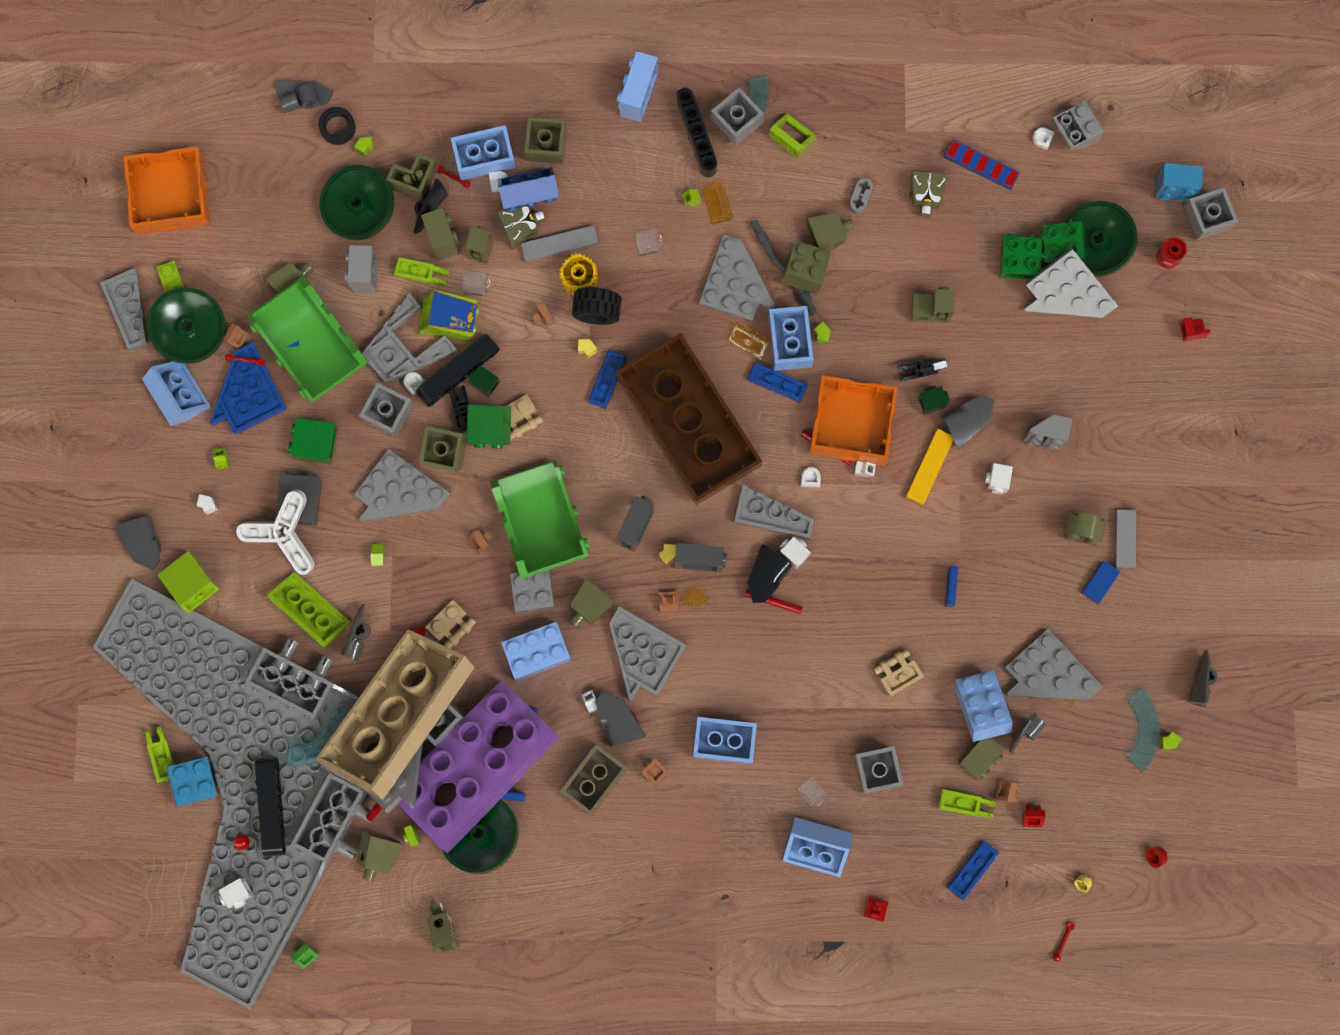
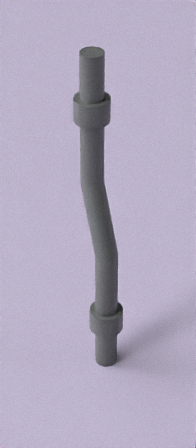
M757 220L751 222L750 224L757 235L758 243L762 244L771 262L783 272L785 264L776 256L768 241L769 237L766 232L762 231ZM796 288L800 295L801 303L807 306L811 316H815L818 312L811 301L812 298L809 292Z

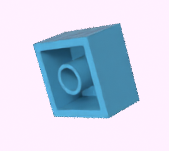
M1164 163L1155 177L1154 198H1160L1162 201L1173 199L1186 203L1201 190L1203 167Z
M208 757L167 767L166 773L175 809L214 799L217 796Z

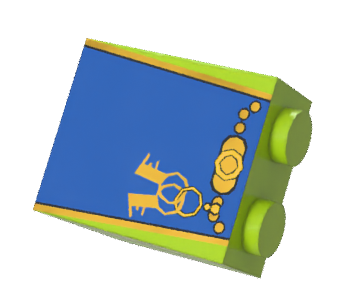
M434 289L423 297L417 334L443 337L445 335L451 339L468 340L474 336L476 331L474 321L479 313V307H477L478 300Z

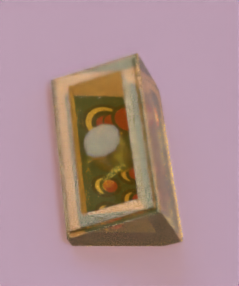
M718 182L703 189L713 225L734 219L724 184Z
M739 322L732 331L728 342L761 359L771 340Z

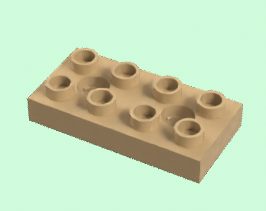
M408 629L316 760L328 771L383 800L475 667L464 655ZM417 677L423 679L421 683L411 687ZM372 742L378 743L372 751L366 753L367 747Z

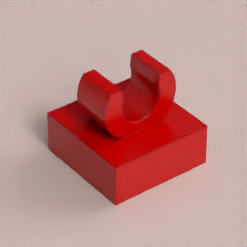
M1027 804L1022 818V827L1042 828L1046 817L1045 810H1041L1040 805H1037L1036 810H1032L1030 805Z
M868 897L864 917L884 922L889 902Z

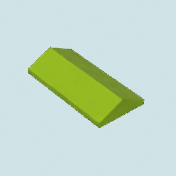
M295 572L266 596L323 648L335 641L351 623Z

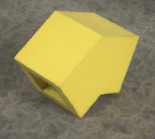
M578 339L579 354H585L587 358H590L598 352L590 339Z
M664 544V550L659 553V557L665 565L675 559L676 544Z

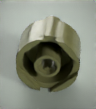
M1068 511L1063 534L1066 535L1065 539L1077 541L1080 538L1085 540V544L1094 546L1102 542L1106 518L1100 521V516L1084 512L1072 515L1073 511Z

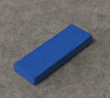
M608 350L588 403L607 409L617 383L615 372L623 368L627 358L625 355Z
M756 362L748 377L749 382L798 403L801 402L808 384Z
M983 840L947 888L964 901L999 855V852Z

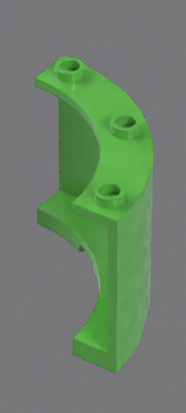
M304 276L247 315L251 321L249 323L254 333L259 331L276 354L275 361L281 368L285 366L299 385L298 392L304 399L308 397L311 403L368 363ZM299 340V346L288 347Z
M556 460L490 481L499 512L504 511L505 514L502 516L503 524L521 579L589 557L587 549H590L587 538H582L576 518L579 517L576 506H571L562 479L565 476L562 465L558 466Z

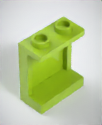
M189 551L179 556L176 561L165 567L158 574V577L175 601L188 614L219 590L218 586L200 566L197 558Z

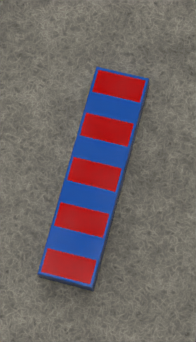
M952 140L944 158L1009 190L1013 188L1020 172L955 140Z

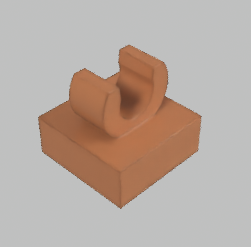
M544 303L537 305L538 313L532 316L534 324L538 326L545 322L547 327L554 323L553 318Z
M231 324V326L227 327L228 331L223 341L235 349H240L248 333L239 326Z
M478 529L471 534L468 540L476 553L480 555L486 551L489 546L488 543L491 542L493 537L489 531L482 535Z
M678 591L658 592L660 613L679 612Z
M654 759L641 773L656 787L669 771L659 761Z
M999 780L995 799L1009 803L1017 802L1018 799L1014 797L1016 791H1020V788L1017 787L1018 784Z

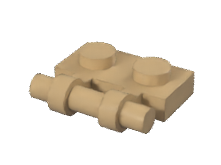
M527 394L507 405L511 406V429L513 431L510 432V440L516 437L517 439L520 438L524 432L530 429L534 430L538 424L543 422L540 415L534 419L531 417L537 410ZM524 419L527 420V423L517 427L516 424Z
M452 600L425 628L439 642L446 636L449 640L444 646L451 649L459 643V640L466 633L472 630L471 627L476 622L470 618L465 623L462 619L467 613ZM459 624L461 628L452 635L450 631Z
M907 649L894 653L893 657L886 661L882 660L878 666L873 668L876 675L881 672L885 673L886 677L881 679L880 682L889 697L924 678L914 660L908 664L905 661V658L910 656ZM899 663L901 668L892 673L890 667Z

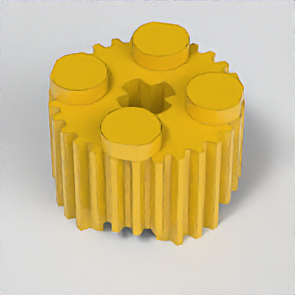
M575 253V255L571 254L568 260H564L565 263H562L559 275L561 284L568 294L574 296V292L578 289L596 287L598 271L592 259L589 260V257L585 258V255H581V253L579 255Z

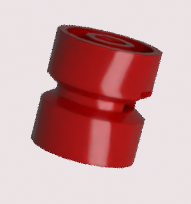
M1178 237L1168 238L1156 254L1158 264L1166 269L1175 268L1187 253L1186 243Z

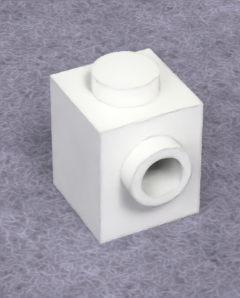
M993 463L990 472H987L985 477V483L988 484L987 489L992 490L994 494L1006 493L1010 487L1013 467Z
M793 537L791 540L787 538L780 546L782 549L780 555L795 569L800 567L810 556L811 552L806 548V543L800 538L796 539Z
M239 878L219 890L221 894L219 899L228 908L235 907V909H239L247 904V899L254 896L245 878Z

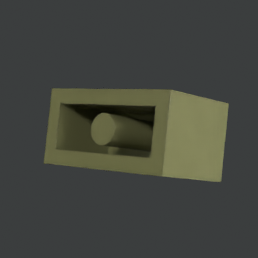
M477 226V228L471 227L465 245L470 260L487 264L494 244L491 233L487 228Z
M992 738L979 740L961 759L958 765L973 779H984L990 772L988 769L992 763L996 765L1003 758L1001 753L1004 749Z

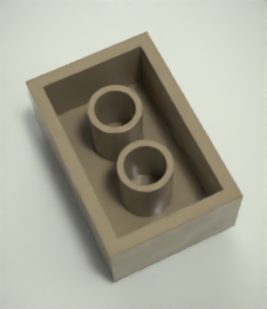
M595 744L559 792L590 816H593L627 772L628 768L599 745Z

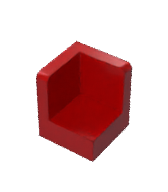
M1188 317L1179 323L1183 342L1206 338L1210 334V329L1205 330L1202 319L1192 320V317Z

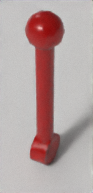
M438 166L437 173L449 176L462 183L465 188L470 187L471 183L469 181L461 180L445 171L442 166Z
M231 354L225 355L227 361L256 363L258 366L265 364L262 358L255 360L236 357Z
M1072 922L1066 924V933L1057 953L1053 955V960L1056 962L1060 961V954L1070 931L1075 928Z

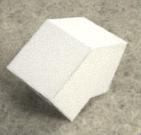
M857 461L854 475L874 476L876 464L867 461Z
M199 494L196 505L198 508L203 509L207 515L218 510L212 497Z
M593 690L582 694L581 696L589 713L596 711L595 701L597 699Z

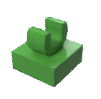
M301 941L302 947L298 950L293 948V955L290 957L294 963L305 969L319 955L315 949Z

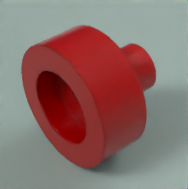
M1155 846L1147 851L1146 859L1152 867L1159 868L1167 863V852L1163 848Z

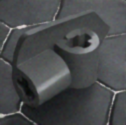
M317 81L274 82L284 113L302 107L312 109L327 104L333 94L331 90Z
M984 395L979 396L961 405L959 409L941 417L944 428L947 432L951 433L958 450L990 421L994 404L993 399Z
M141 517L115 527L133 561L153 570L161 560L159 553H161L162 549L160 541L155 535L152 517Z
M364 604L358 610L341 655L356 661L359 660L364 644L359 643L358 640L367 639L371 634L370 626L360 621L364 613ZM363 626L365 632L364 634H359V632H357V628H362Z
M1207 650L1200 657L1195 673V683L1189 699V703L1204 708L1208 704L1211 693L1209 685L1214 684L1218 677L1217 672L1210 668L1211 662Z
M602 691L595 703L601 724L605 727L610 747L645 738L646 734L624 700Z
M1036 713L1031 714L1016 730L1010 747L1012 754L1022 737L1034 741L1046 726L1037 717Z

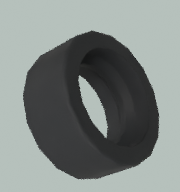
M342 107L328 108L319 118L318 126L323 138L333 145L345 144L355 134L356 126L354 119L348 110ZM334 117H343L347 120L348 128L340 135H331L326 129L328 121Z

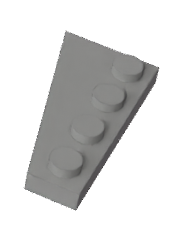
M133 268L101 282V287L128 350L132 351L148 344L137 269Z
M743 485L734 523L810 540L814 519Z

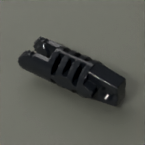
M935 357L897 365L898 370L912 369V374L900 376V382L938 374L939 369L948 367L947 360H936Z
M462 385L458 389L461 400H458L454 389L449 390V395L457 426L462 431H467L469 400L466 388Z

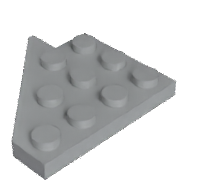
M724 234L699 305L753 323L758 306L775 309V304L742 240Z
M1070 248L1025 283L1036 297L1024 306V309L1029 312L1103 318L1118 307L1114 299L1073 248Z
M389 449L354 494L356 498L369 506L359 518L361 522L439 510L451 495Z
M618 607L609 625L629 700L632 701L640 687L658 696L687 645L623 608Z
M1049 629L1004 668L1017 682L1006 693L1007 696L1088 701L1103 687Z
M422 744L383 800L367 792L387 813L402 799L412 809L415 807Z

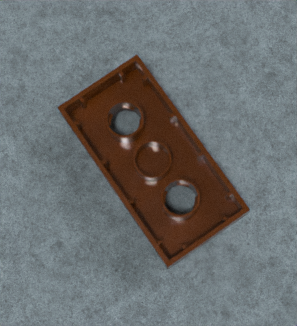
M681 333L615 372L617 381L696 506L762 466L763 461ZM665 377L676 379L680 383L678 394L670 398L659 395L656 391L659 380ZM704 441L717 443L721 448L718 459L713 462H705L699 459L696 453L700 443Z

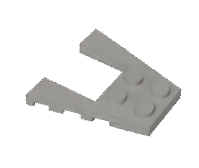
M410 293L407 294L403 303L397 307L389 321H386L382 330L373 338L362 353L366 361L386 384L457 352L454 345L444 335L418 357L414 358L393 332L422 309Z

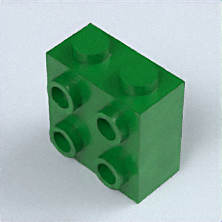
M1082 221L1043 225V232H1040V237L1042 238V243H1044L1045 250H1042L1041 255L1042 261H1045L1047 266L1070 248H1073L1082 261L1086 263L1085 234Z
M1007 234L1001 241L999 278L1030 280L1041 271L1042 238H1037L1035 235L1018 237L1017 234Z
M468 405L467 443L474 444L476 448H485V444H491V448L503 449V445H510L511 406Z
M296 418V423H293L291 429L293 440L289 443L288 453H290L294 460L332 464L338 427L335 423Z

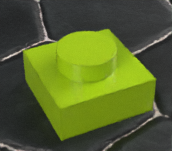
M414 825L404 827L405 833H403L406 844L410 843L411 847L421 844Z

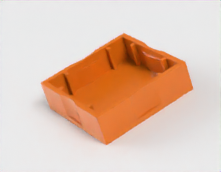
M198 146L173 149L163 153L123 156L125 181L128 187L129 225L136 235L210 225L204 154Z
M822 375L809 455L854 462L867 461L879 466H886L898 387L876 383H858L849 379Z

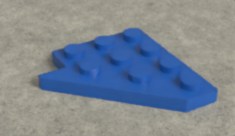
M253 342L236 350L234 354L236 357L255 360L261 358ZM232 360L210 421L212 426L227 419L234 434L238 435L287 410L265 364L258 366L256 363Z

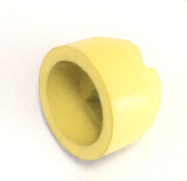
M1081 874L1075 880L1074 885L1078 890L1088 892L1092 885V879L1086 877V874Z

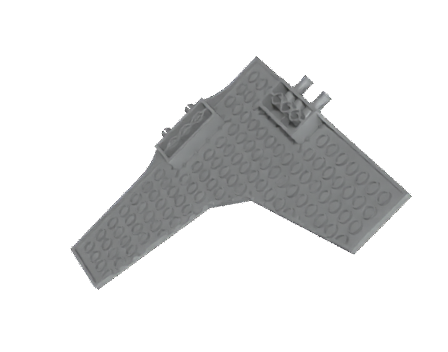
M131 579L92 648L112 664L210 755L224 806L222 822L219 825L216 844L212 851V859L206 873L200 903L196 910V918L191 929L189 944L186 947L180 972L251 1010L335 853L339 852L350 858V860L355 858L356 855L349 851L357 854L358 848L343 842V838L354 817L358 816L370 824L374 822V820L371 822L366 818L370 809L362 806L367 792L328 771L316 760L359 697L326 680L324 676L331 663H333L329 658L322 655L315 670L310 672L291 662L292 659L290 658L299 644L298 642L287 638L281 652L276 654L195 611L188 614L176 601ZM372 742L367 747L366 753L372 751L378 743ZM277 757L280 768L286 853L285 855L264 857L261 848L255 761L259 758ZM238 833L246 835L250 840V845L245 850L233 849ZM239 878H245L254 896L247 899V904L239 909L224 906L219 899L221 895L219 890Z

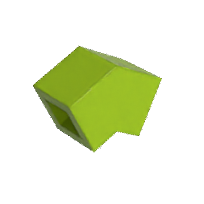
M372 136L359 138L354 146L355 151L366 157L368 152H374Z
M688 189L682 194L685 205L692 207L701 204L698 189Z
M824 322L819 324L813 333L817 336V343L828 345L831 330Z
M226 448L213 449L215 468L218 470L230 468Z
M372 544L371 566H383L385 563L384 544Z
M1169 732L1166 737H1160L1161 750L1176 749L1183 738L1174 732Z

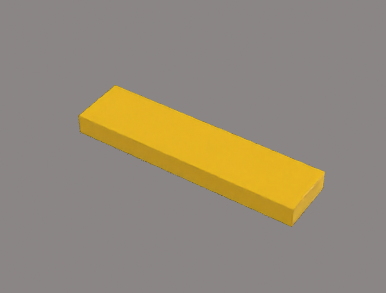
M937 429L905 498L922 506L924 505L952 445L953 437L951 434Z

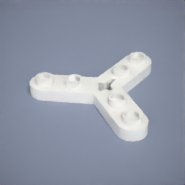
M294 489L286 495L275 522L247 521L237 527V536L244 542H277L297 573L306 575L314 569L313 558L294 532L307 501L306 495L301 490ZM284 527V531H283V532L285 533V535L282 536V535H280V534H281L280 529H282V528Z

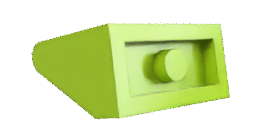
M788 113L772 126L769 133L770 138L796 158H799L817 137L816 134ZM786 122L807 137L802 144L781 129Z

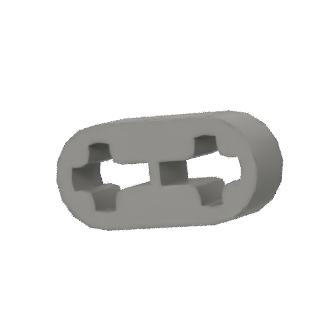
M862 178L857 182L850 200V210L855 214H861L865 211L872 193L873 184L867 178ZM866 184L867 189L864 194H861L862 186ZM858 198L862 199V200H861V205H862V206H859V208H856V207H855L856 204H854V203H857Z

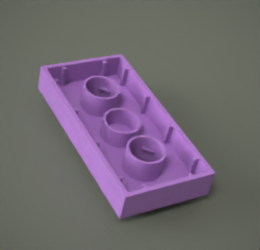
M501 680L420 762L415 807L412 809L403 799L398 805L441 850L448 853L560 737ZM502 727H512L513 739L510 744L504 748H494L493 736L495 732ZM446 784H455L456 797L454 801L447 806H439L436 800L439 789Z

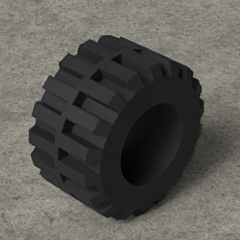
M586 287L578 289L574 292L572 316L588 324L609 325L617 323L620 317L622 297L618 293L604 288Z

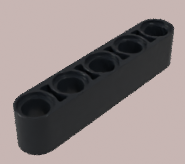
M681 88L677 92V106L700 172L704 177H713L717 172V159L692 90ZM688 97L689 100L682 101L681 98ZM692 113L695 117L688 118L687 115ZM699 130L701 134L694 135L692 132ZM700 147L707 148V151L700 152L698 149ZM711 164L713 168L707 169L704 165Z
M488 334L483 335L419 386L416 394L427 407L434 405L448 394L449 390L454 389L469 377L474 368L477 369L480 365H484L500 350L499 346Z
M277 757L259 758L255 761L262 854L264 857L285 855L286 842L279 761Z

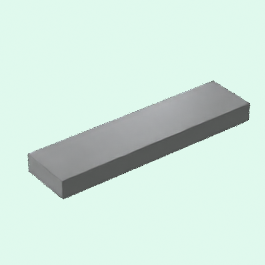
M594 225L521 243L526 263L599 245Z

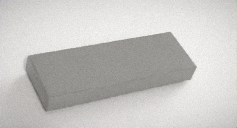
M1117 509L1115 511V568H1136V510Z

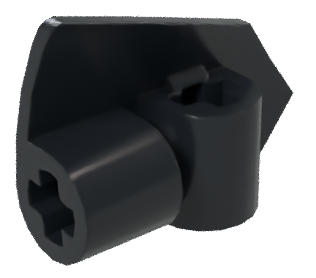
M437 178L431 190L424 197L425 200L417 201L414 206L417 215L414 234L421 232L425 228L421 215L436 210L448 196L445 187Z
M764 544L761 545L747 582L753 603H766L793 567L786 559Z

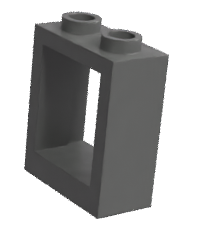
M641 496V498L635 497L617 535L618 545L633 552L636 551L654 513V504L651 503V499L645 496Z
M677 543L675 568L721 573L722 568H726L727 553H723L724 547Z

